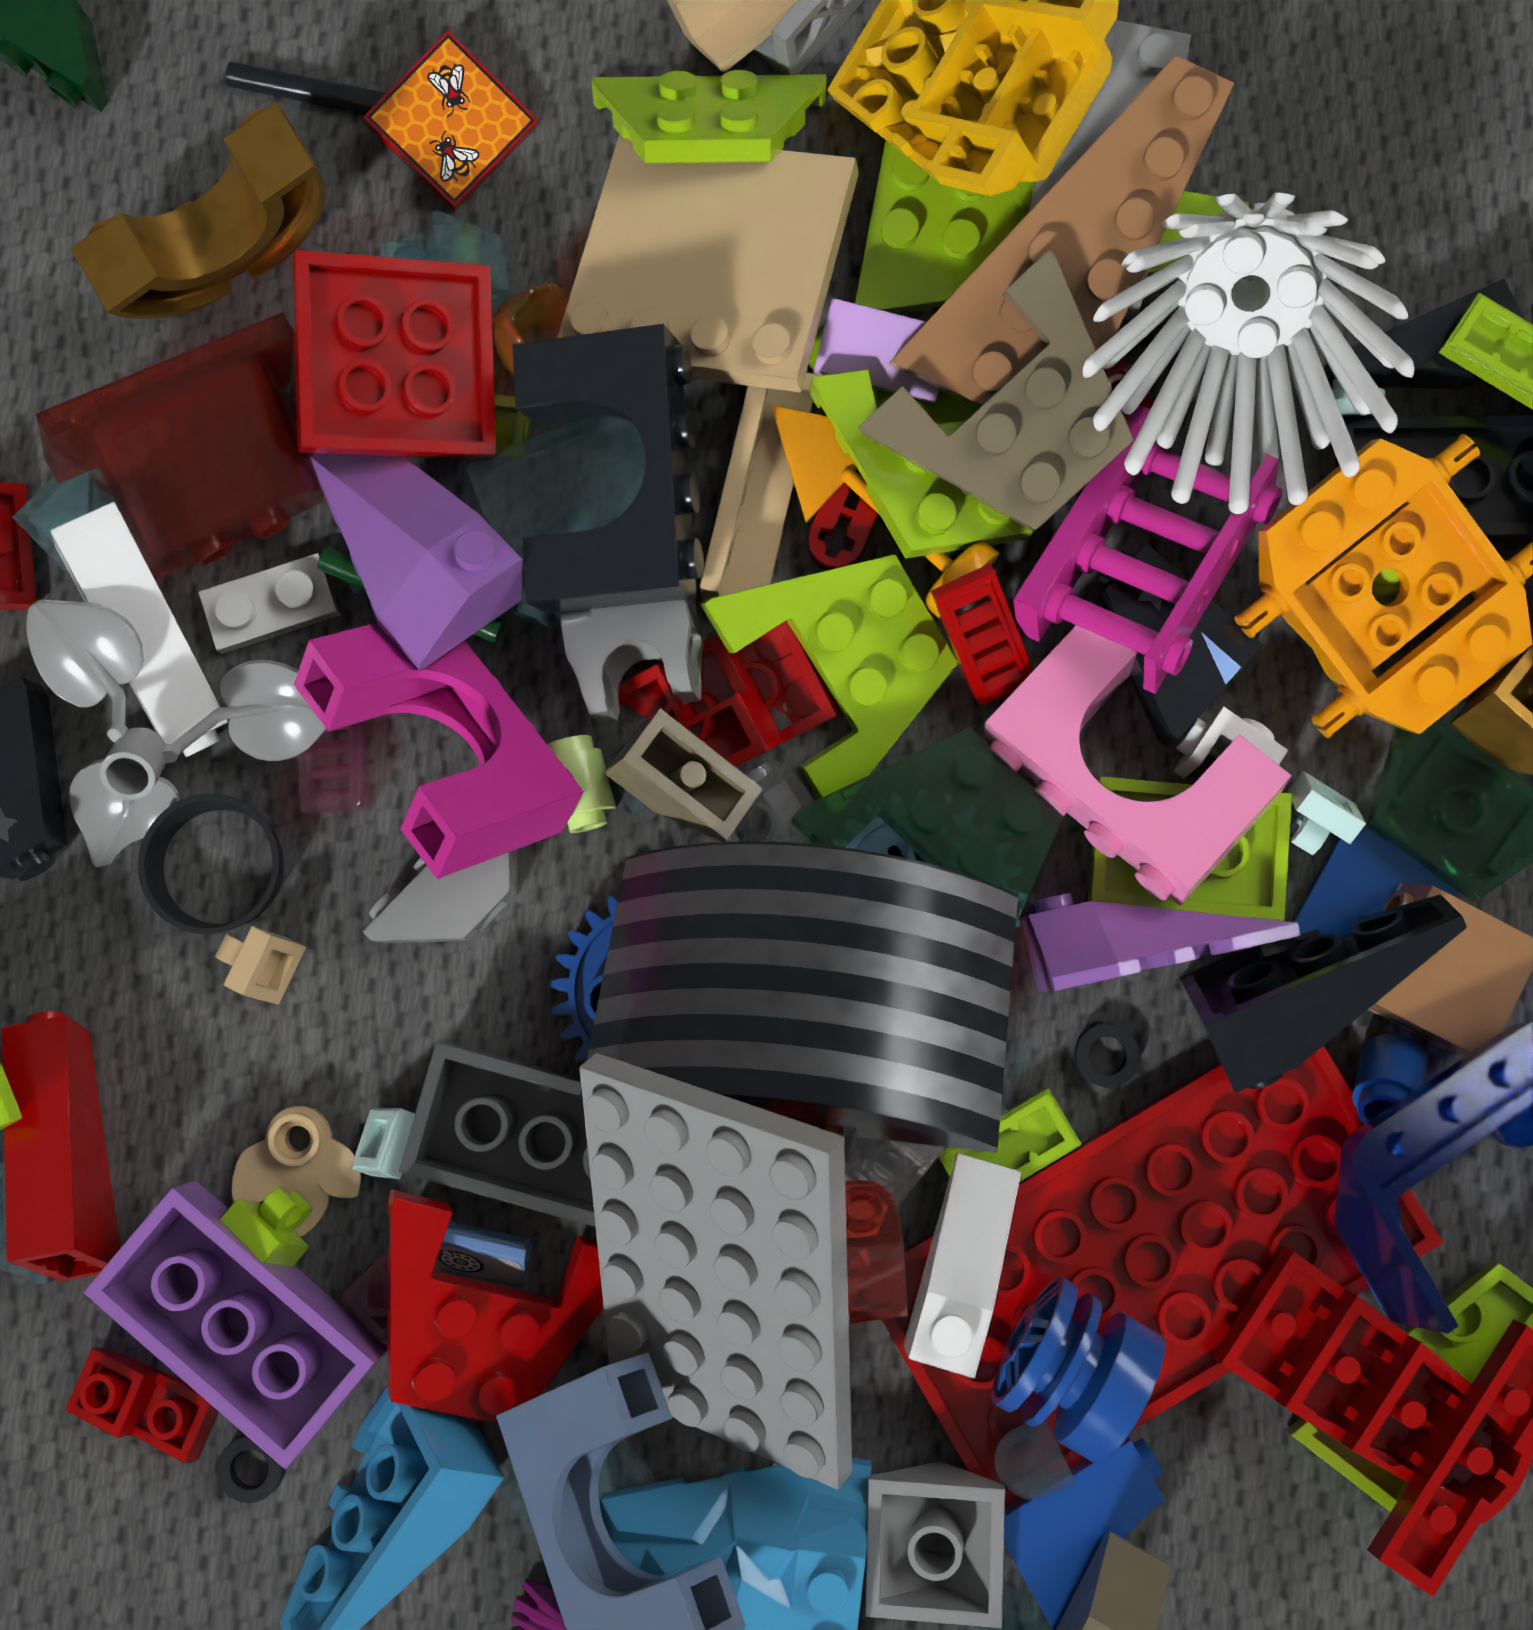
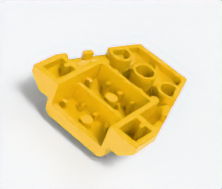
M881 0L827 91L836 102L887 140L899 152L921 167L941 185L986 196L1015 189L1019 182H1038L1048 178L1109 76L1113 56L1104 39L1117 19L1119 0Z

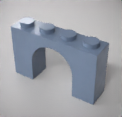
M649 1352L604 1366L496 1416L566 1630H741L746 1627L721 1556L671 1574H650L631 1564L620 1553L605 1527L599 1504V1478L608 1453L621 1440L672 1419Z

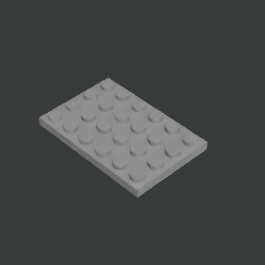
M595 1053L579 1069L609 1365L649 1352L672 1417L684 1425L699 1428L724 1439L743 1451L753 1452L785 1466L802 1477L812 1478L839 1490L852 1473L844 1136Z

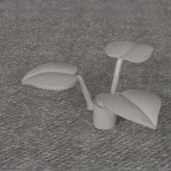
M39 600L29 607L26 632L30 651L41 677L50 689L63 700L78 707L94 706L105 697L107 692L112 699V725L107 735L114 744L105 759L97 760L84 766L76 774L69 792L73 817L86 840L90 857L95 867L110 865L115 856L124 847L144 838L151 824L165 809L180 801L175 786L167 779L160 777L167 763L175 762L182 751L219 722L230 719L229 734L236 746L250 756L265 761H281L301 754L326 730L325 726L294 686L299 670L272 660L248 661L229 670L224 675L220 684L221 695L227 707L215 709L172 744H166L157 732L149 728L128 729L125 726L126 696L119 685L134 680L138 676L144 662L143 644L132 624L110 608L87 602Z

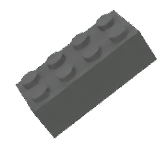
M452 1041L436 1042L399 1172L595 1227L584 1108L579 1103L581 1078Z

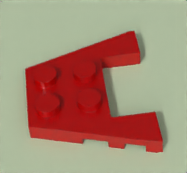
M391 1189L388 1198L390 1246H388L389 1309L387 1334V1392L390 1401L499 1424L497 1415L541 1395L603 1310L597 1240L577 1235L555 1298L433 1271L453 1213L449 1203Z

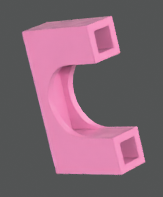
M1076 625L985 722L983 744L987 746L986 754L1005 773L1014 776L1018 772L1037 787L1034 790L1037 798L1050 811L1062 817L1068 813L1086 828L1084 832L1086 838L1097 850L1110 858L1119 855L1136 869L1135 877L1137 881L1150 894L1160 900H1166L1169 897L1181 906L1280 796L1292 775L1239 734L1190 788L1177 796L1161 801L1141 802L1123 798L1106 789L1094 778L1087 768L1080 750L1079 735L1094 714L1130 677L1137 652Z

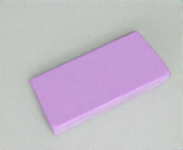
M839 299L831 300L814 368L815 374L826 376L868 370L873 389L894 394L903 386L914 399L935 404L939 391L938 388L889 365L898 352L925 325V321Z

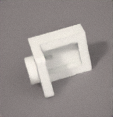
M1223 706L1206 722L1198 717L1183 734L1176 749L1184 755L1173 772L1182 778L1187 777L1202 764L1208 754L1217 759L1239 734L1278 765L1288 752V749L1274 741L1273 733L1263 724L1248 718L1242 719Z

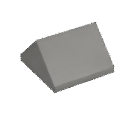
M943 1461L870 1475L865 1617L1002 1628L1005 1485Z

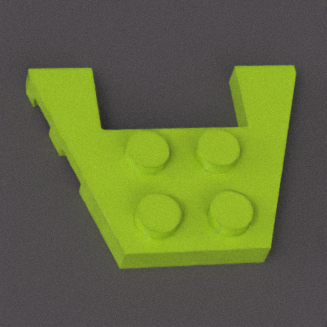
M868 370L812 378L809 390L818 409L822 407L836 431L834 434L835 439L845 456L850 455L867 484L865 488L867 494L905 559L964 550L977 542L995 545L1026 540L1033 533V531L963 493L961 489L908 462L906 458L880 443L876 444L864 437L858 430V427L877 410ZM967 420L937 425L947 436H950Z
M895 554L709 598L700 603V606L729 653L738 652L785 621L788 622L851 727V732L798 766L827 813L833 816L845 807L958 664Z

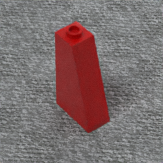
M57 1011L38 1012L29 1015L26 1018V1023L2 1027L3 1070L23 1117L4 1128L6 1262L61 1282L98 1275L121 1247L90 1032L65 1013Z

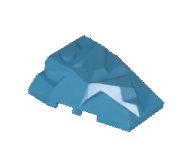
M852 1458V1473L839 1490L812 1478L802 1477L782 1465L746 1471L745 1465L725 1468L721 1477L686 1483L684 1477L602 1493L600 1510L607 1532L620 1553L640 1570L655 1575H667L721 1556L746 1625L741 1630H858L867 1549L866 1528L868 1520L869 1477L872 1469L871 1460Z

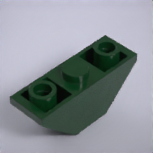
M0 0V60L23 76H27L31 69L46 78L44 85L70 106L76 108L82 100L102 112L108 100L93 23L77 0Z

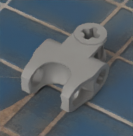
M694 598L561 612V626L566 657L575 672L589 714L600 725L618 721V715L620 714L619 684L621 679L632 665L643 660L656 659L664 663L667 681L671 685L673 694L680 698L682 705L700 701L702 688L701 661L704 642Z

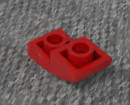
M100 1347L91 1349L65 1409L116 1438L132 1435L183 1463L199 1459L219 1412L183 1380L125 1355Z

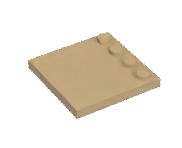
M619 134L557 338L664 323L681 344H686L690 353L693 379L801 393L859 175L856 158L781 150L771 162L644 163L633 150V143L622 138Z

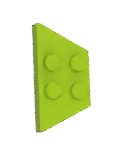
M733 70L722 76H694L686 71H671L662 76L592 77L593 105L598 110L608 108L612 112L614 129L622 138L633 143V150L644 163L771 162L784 148V141L795 136L805 125V110L810 104L822 107L826 102V74L755 75L746 70Z

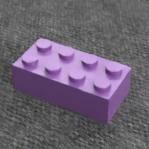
M193 1181L172 1187L83 1293L286 1470L309 1448L387 1354V1345L295 1265L287 1267L262 1263L220 1220L229 1208L199 1182Z

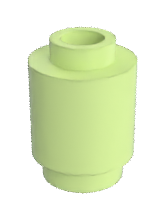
M590 735L567 737L547 744L563 766L571 772L575 781L584 791L567 822L570 833L585 832L606 825L605 814L614 811L616 805L609 778L604 773L606 766L601 749L594 748Z

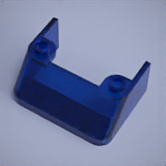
M1533 1022L1518 1023L1508 1027L1356 1130L1347 1138L1343 1145L1335 1203V1225L1343 1242L1391 1322L1447 1334L1459 1326L1401 1227V1209L1396 1198L1489 1133L1497 1142L1508 1147H1528L1533 1145Z

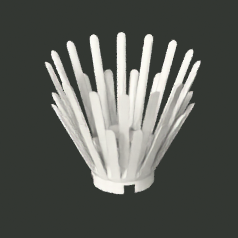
M1274 193L1266 203H1254V209H1250L1236 194H1226L1214 198L1216 203L1225 210L1217 216L1177 213L1161 223L1164 228L1180 230L1178 233L1184 238L1137 249L1126 256L1121 266L1133 273L1179 257L1182 258L1109 298L1096 311L1093 318L1094 322L1104 321L1173 281H1177L1087 358L1083 366L1084 378L1095 375L1102 368L1108 369L1114 366L1174 310L1176 311L1095 413L1093 421L1097 431L1100 432L1106 429L1121 409L1127 415L1136 410L1185 341L1125 459V469L1129 474L1137 475L1140 472L1156 439L1162 448L1167 449L1173 445L1205 370L1171 492L1174 501L1184 504L1190 499L1209 426L1210 431L1205 461L1212 467L1220 466L1223 463L1235 400L1228 506L1229 510L1234 514H1242L1248 510L1256 393L1260 464L1267 454L1279 459V434L1288 500L1292 505L1304 503L1308 497V490L1289 376L1290 370L1313 447L1321 450L1331 442L1341 471L1345 477H1353L1360 469V461L1313 341L1355 411L1362 416L1371 411L1384 431L1392 433L1395 430L1398 421L1396 413L1325 308L1384 366L1390 369L1395 368L1403 376L1411 378L1414 375L1413 360L1327 278L1368 300L1397 319H1408V313L1397 296L1323 255L1325 254L1365 269H1374L1378 267V264L1385 263L1384 256L1374 246L1322 235L1327 231L1325 227L1340 226L1348 221L1340 213L1326 210L1295 215L1293 212L1285 209L1294 200L1295 196L1286 193ZM1256 275L1262 279L1247 281L1242 279V277Z

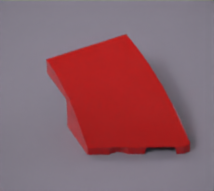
M787 621L736 653L728 652L718 634L703 641L700 701L682 705L680 698L673 694L671 685L667 681L664 663L656 664L619 684V703L621 705H629L645 719L661 708L734 767L842 714ZM787 704L796 715L790 714L785 705ZM769 708L786 715L794 724L779 731Z

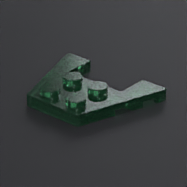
M1446 714L1420 734L1395 726L1366 826L1393 843L1473 902L1484 897L1533 862V786L1443 724L1442 720Z
M969 727L800 808L793 815L790 822L813 844L847 848L877 817H880L927 863L970 875L1018 894L1017 923L1064 816L1045 800L1016 770L1011 769L991 750V746Z

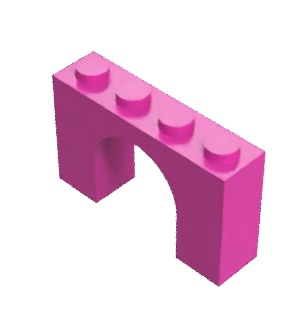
M378 623L309 640L294 686L328 732L387 714L411 713L435 719L452 728L467 741L475 752L480 766L418 787L400 828L436 879L563 832L584 791L575 781L571 772L563 766L541 738L535 726L527 720L508 696L498 679L490 673L468 645L466 640L421 671L382 631Z

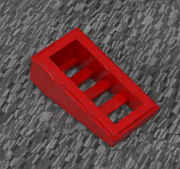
M989 563L931 590L960 671L976 702L980 705H985L1014 692L1033 670L992 565ZM983 597H988V601L958 615L954 612Z

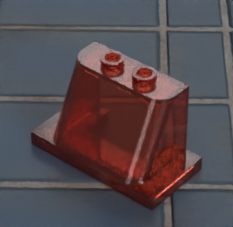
M281 312L36 413L45 461L57 483H63L89 472L106 504L115 502L154 579L195 561L198 566L212 564L227 556L233 549L232 544L252 535L257 540L274 536L290 524V518L309 510L323 501L324 493L307 453L298 452L297 430L279 392L280 388L290 383L295 342L294 331L285 315Z

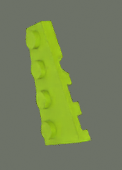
M1490 1261L1406 1330L1405 1333L1426 1345L1472 1384L1513 1319L1533 1329V1288L1500 1263ZM1302 1418L1285 1430L1390 1512L1409 1484L1353 1452L1341 1442Z

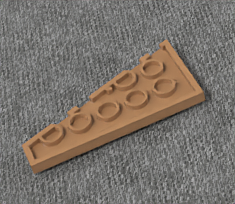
M1175 55L898 352L889 365L981 408L1046 348V344L1005 300L1002 294L1048 250L1057 258L1094 348L1097 351L1117 333L1129 307L1101 322L1093 321L1096 311L1109 298L1142 280L1147 269L1133 273L1127 271L1121 264L1132 251L1159 244L1166 230L1161 223L1173 215L1235 83Z

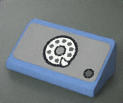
M450 1221L434 1268L523 1287L526 1283L534 1242H531L532 1238Z

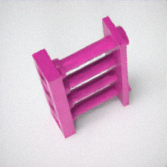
M1142 405L1136 408L1126 422L1134 441L1150 411L1149 408ZM1156 439L1140 472L1137 475H1131L1125 469L1124 462L1134 443L1133 441L1087 483L1015 596V621L1019 634L1040 642L1051 622L1059 624L1062 620H1066L1145 655L1143 689L1155 694L1167 673L1176 676L1183 668L1193 644V640L1189 638L1257 523L1260 522L1267 525L1275 514L1283 492L1282 488L1275 486L1278 458L1268 454L1265 456L1250 481L1248 510L1242 514L1231 513L1221 531H1217L1135 497V488L1143 476L1151 478L1154 474H1158L1175 481L1181 455L1162 448ZM1199 463L1193 489L1229 503L1230 475ZM1126 521L1206 554L1192 579L1187 581L1105 546L1106 541L1104 538L1113 524L1120 526ZM1096 570L1176 605L1160 632H1157L1074 596L1075 590L1073 587L1083 572L1091 574Z

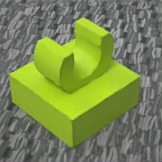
M277 1187L265 1198L263 1203L237 1199L220 1220L262 1263L293 1267L309 1248L294 1229L306 1220L313 1207L297 1191L293 1190L288 1195L282 1188Z

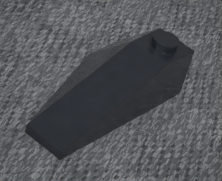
M1439 894L1363 916L1353 924L1352 932L1340 936L1334 934L1320 935L1317 929L1300 934L1301 936H1298L1296 939L1297 946L1293 949L1264 957L1261 947H1254L1237 952L1186 974L1180 980L1234 1092L1237 1093L1246 1088L1259 1089L1275 1083L1281 1078L1283 1073L1300 1066L1464 931L1467 926L1463 916Z

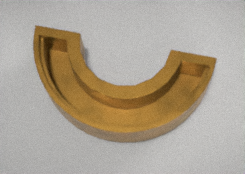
M276 101L267 108L258 109L248 114L242 120L240 127L224 138L230 149L229 166L219 181L202 197L193 202L182 204L175 210L158 216L135 217L120 212L115 217L96 223L89 230L87 237L70 248L106 312L130 319H157L181 315L207 307L233 292L228 283L230 279L246 270L252 280L258 278L283 263L309 236L323 211L326 199V186L314 161L283 109Z

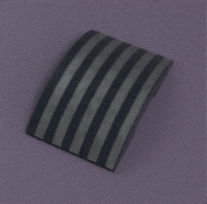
M762 841L711 842L657 849L626 857L587 1060L595 1053H599L797 1121L856 1127V1137L997 1153L1018 894L990 882L933 864L889 854L819 844ZM582 1088L579 1098L581 1107H583Z

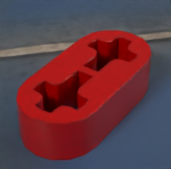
M845 483L818 510L809 533L808 549L810 557L815 565L824 571L855 564L859 561L879 515L861 497L856 510L845 507L850 489ZM840 518L850 522L847 529L846 542L854 546L851 552L840 550L836 558L827 556L825 554L826 543L819 540L822 534L832 536L835 533Z

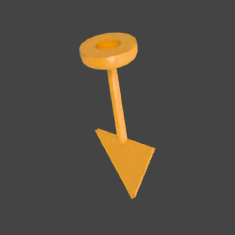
M771 405L805 522L807 523L844 483L878 513L865 490L867 486L865 480L856 472L858 468L850 455L845 456L835 439L834 434L836 431L829 418L823 415ZM977 542L968 547L955 561L945 553L926 555L925 557L943 572L926 596L928 609L941 619L931 590L989 563L992 565L999 556V553L986 542Z

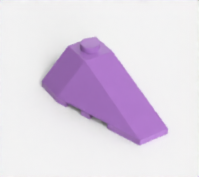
M1071 893L1033 901L1036 913L1021 917L1038 992L1057 991L1142 972V969L1183 963L1206 955H1216L1301 936L1298 923L1097 901L1074 905Z

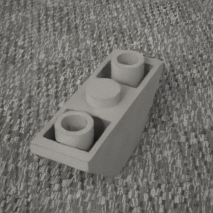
M517 849L436 879L420 857L414 865V869L419 874L402 891L395 887L376 902L369 912V916L374 920L363 933L371 941L381 943L473 941L517 896Z

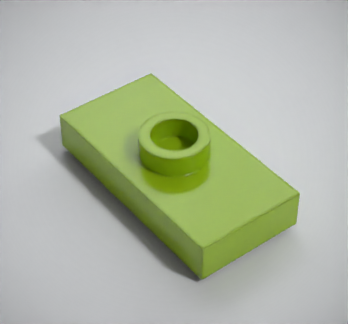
M1478 293L1438 353L1533 410V324L1483 294Z
M1045 1087L1000 1114L997 1153L944 1147L937 1151L936 1155L949 1177L956 1154L960 1153L1021 1172L1019 1181L1021 1182L1082 1144L1051 1091Z

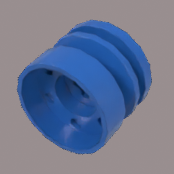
M1058 1275L1045 1286L1033 1304L1024 1311L1011 1332L993 1383L991 1400L994 1405L1008 1413L1022 1405L1021 1418L1032 1427L1042 1424L1059 1406L1055 1417L1053 1436L1057 1442L1097 1465L1107 1461L1121 1447L1147 1405L1160 1375L1165 1356V1338L1123 1312L1113 1315L1097 1332L1101 1318L1102 1301L1089 1292L1077 1300L1078 1287Z

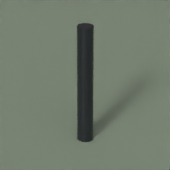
M232 61L228 63L226 68V84L228 87L366 114L386 94L376 90Z

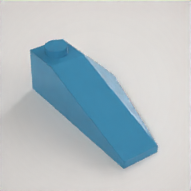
M387 1387L360 1425L352 1445L358 1452L365 1453L353 1485L349 1488L336 1484L328 1505L335 1510L332 1519V1535L327 1546L314 1545L310 1547L279 1621L282 1630H360L471 1527L505 1478L480 1430L461 1416L391 1402Z

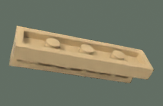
M806 372L801 393L748 386L700 584L702 602L709 598L771 584L794 488V481L771 405L811 413L814 401L810 395L809 385L813 377H819L818 374Z

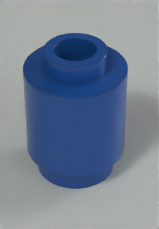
M1381 1034L1368 1039L1362 1045L1352 1100L1360 1120L1370 1128L1382 1132L1401 1131L1407 1128L1411 1121L1419 1114L1428 1059L1424 1049L1418 1043L1397 1034Z

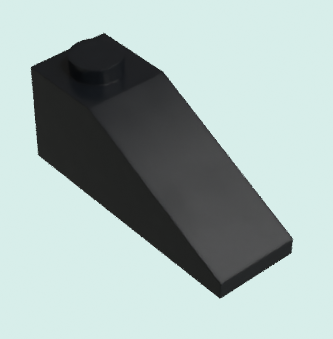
M1502 279L1384 332L1413 360L1414 375L1411 378L1403 376L1395 368L1390 369L1384 366L1362 343L1351 348L1378 387L1461 390L1482 380L1485 388L1490 389L1494 386L1438 352L1478 293L1483 294L1524 320L1526 319L1506 280ZM1326 364L1323 369L1329 384L1333 385V380L1336 377L1328 364Z

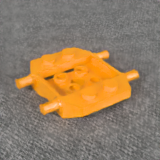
M1464 434L1460 435L1456 441L1435 458H1423L1383 439L1371 440L1356 452L1360 461V469L1353 477H1345L1340 466L1308 491V497L1304 503L1300 505L1291 504L1258 531L1259 586L1263 596L1242 613L1236 615L1234 619L1238 625L1244 626L1241 630L1248 637L1253 638L1255 634L1276 617L1282 615L1285 621L1313 649L1324 672L1335 685L1336 691L1340 695L1311 717L1312 723L1319 726L1317 729L1326 738H1330L1333 733L1356 715L1361 716L1362 714L1369 715L1406 731L1420 734L1533 644L1526 591L1523 587L1526 584L1525 580L1533 575V540L1509 561L1503 560L1448 485L1453 475L1473 459L1480 456L1477 446L1470 447L1474 444L1473 440ZM1391 569L1399 577L1400 590L1394 601L1384 606L1375 600L1372 594V584L1379 572ZM1471 592L1476 599L1474 602L1380 677L1377 678L1372 672L1373 669Z

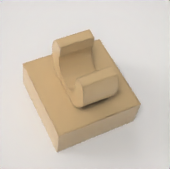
M252 926L244 941L226 934L215 957L232 966L223 984L224 986L243 996L279 1005L306 947L287 937Z

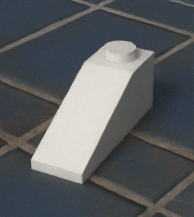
M956 1154L903 1343L908 1359L975 1378L994 1310L1021 1176L1020 1171L964 1154Z

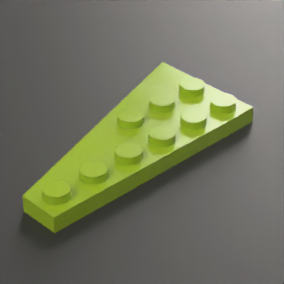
M885 140L855 304L889 313L906 310L907 313L930 310V307L942 306L1028 214L1034 182H1019L1015 189L993 196L941 185L926 171ZM1184 191L1173 215L1183 213L1217 216L1225 210L1216 203L1214 199L1216 196ZM1243 201L1249 207V202ZM1166 228L1159 244L1184 237L1178 233L1180 230ZM1182 257L1148 268L1147 277Z

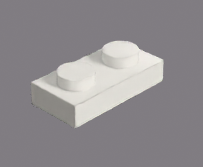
M316 553L200 591L199 596L216 651L224 654L340 616L341 614L328 573L318 570L320 554Z

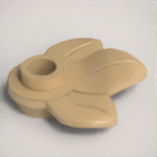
M294 1106L279 1112L271 1120L266 1131L265 1140L248 1147L241 1153L232 1178L233 1202L241 1199L258 1203L265 1200L277 1187L282 1188L288 1195L293 1190L297 1191L313 1207L306 1220L294 1229L302 1237L311 1231L323 1218L329 1205L330 1195L338 1198H353L359 1195L361 1172L352 1170V1163L355 1157L354 1152L343 1143L332 1138L330 1125L319 1111L307 1106ZM296 1126L304 1127L310 1134V1143L302 1151L293 1148L289 1141V1134Z

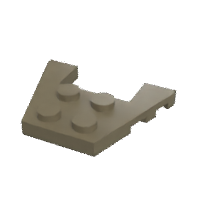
M1050 250L1002 294L1005 300L1046 344V348L952 435L947 436L902 386L858 427V430L864 437L906 458L908 462L926 472L929 471L961 489L963 493L1031 531L1037 530L1134 441L1121 410L1103 431H1097L1094 426L1093 419L1095 413L1113 390L1103 368L1091 377L1084 378L1083 376L1084 363L1096 350L1057 258Z

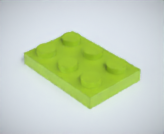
M1102 776L1097 779L1102 786L1114 794L1141 802L1169 799L1192 786L1191 784ZM1292 793L1280 794L1181 906L1169 897L1166 900H1160L1150 894L1137 881L1135 877L1136 869L1119 855L1110 858L1092 845L1088 902L1097 901L1284 921Z

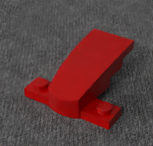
M1284 1246L1212 1356L1213 1359L1289 1411L1338 1440L1353 1452L1409 1483L1367 1548V1551L1432 1597L1440 1588L1479 1524H1485L1507 1505L1520 1489L1533 1459V1329L1515 1319L1512 1320L1476 1379L1471 1384L1422 1342L1409 1336L1358 1295L1345 1289L1296 1252Z

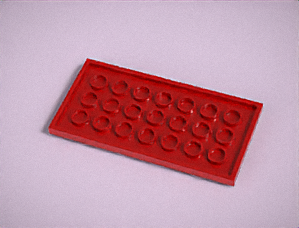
M1324 1046L1297 1068L1283 1073L1281 1078L1275 1083L1259 1089L1246 1088L1237 1093L1234 1092L1218 1062L1081 1143L1080 1147L1019 1182L994 1310L975 1378L908 1359L903 1345L935 1231L863 1273L860 1284L967 1470L1005 1485V1507L1086 1459L1057 1442L1053 1436L1055 1417L1059 1406L1042 1424L1032 1427L1021 1418L1022 1405L1008 1413L994 1405L991 1400L993 1383L1011 1332L1024 1311L1033 1304L1045 1286L1058 1275L1078 1287L1077 1300L1089 1292L1102 1301L1101 1318L1097 1332L1113 1315L1123 1312L1165 1338V1356L1160 1375L1147 1405L1132 1429L1134 1430L1231 1371L1213 1359L1212 1356L1284 1246L1296 1252L1345 1289L1358 1295L1443 1244L1442 1239L1375 1129L1370 1128L1360 1120L1357 1109L1353 1104V1093Z

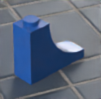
M1127 1437L1121 1447L1107 1461L1096 1465L1090 1460L1084 1459L1005 1507L1004 1545L1053 1630L1057 1629L1107 1529L1126 1539L1138 1522L1150 1511L1166 1501L1154 1481L1164 1475V1472L1143 1438L1132 1443Z

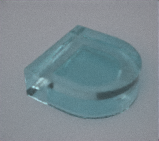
M1047 1420L1035 1427L1025 1423L1009 1431L999 1442L995 1452L996 1471L1005 1487L1015 1496L1027 1500H1037L1076 1483Z

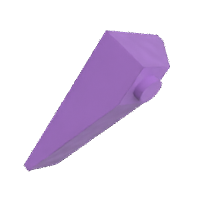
M314 453L310 456L311 465L334 520L339 525L345 539L351 561L367 592L378 626L419 671L522 601V558L480 514L408 459L402 456Z

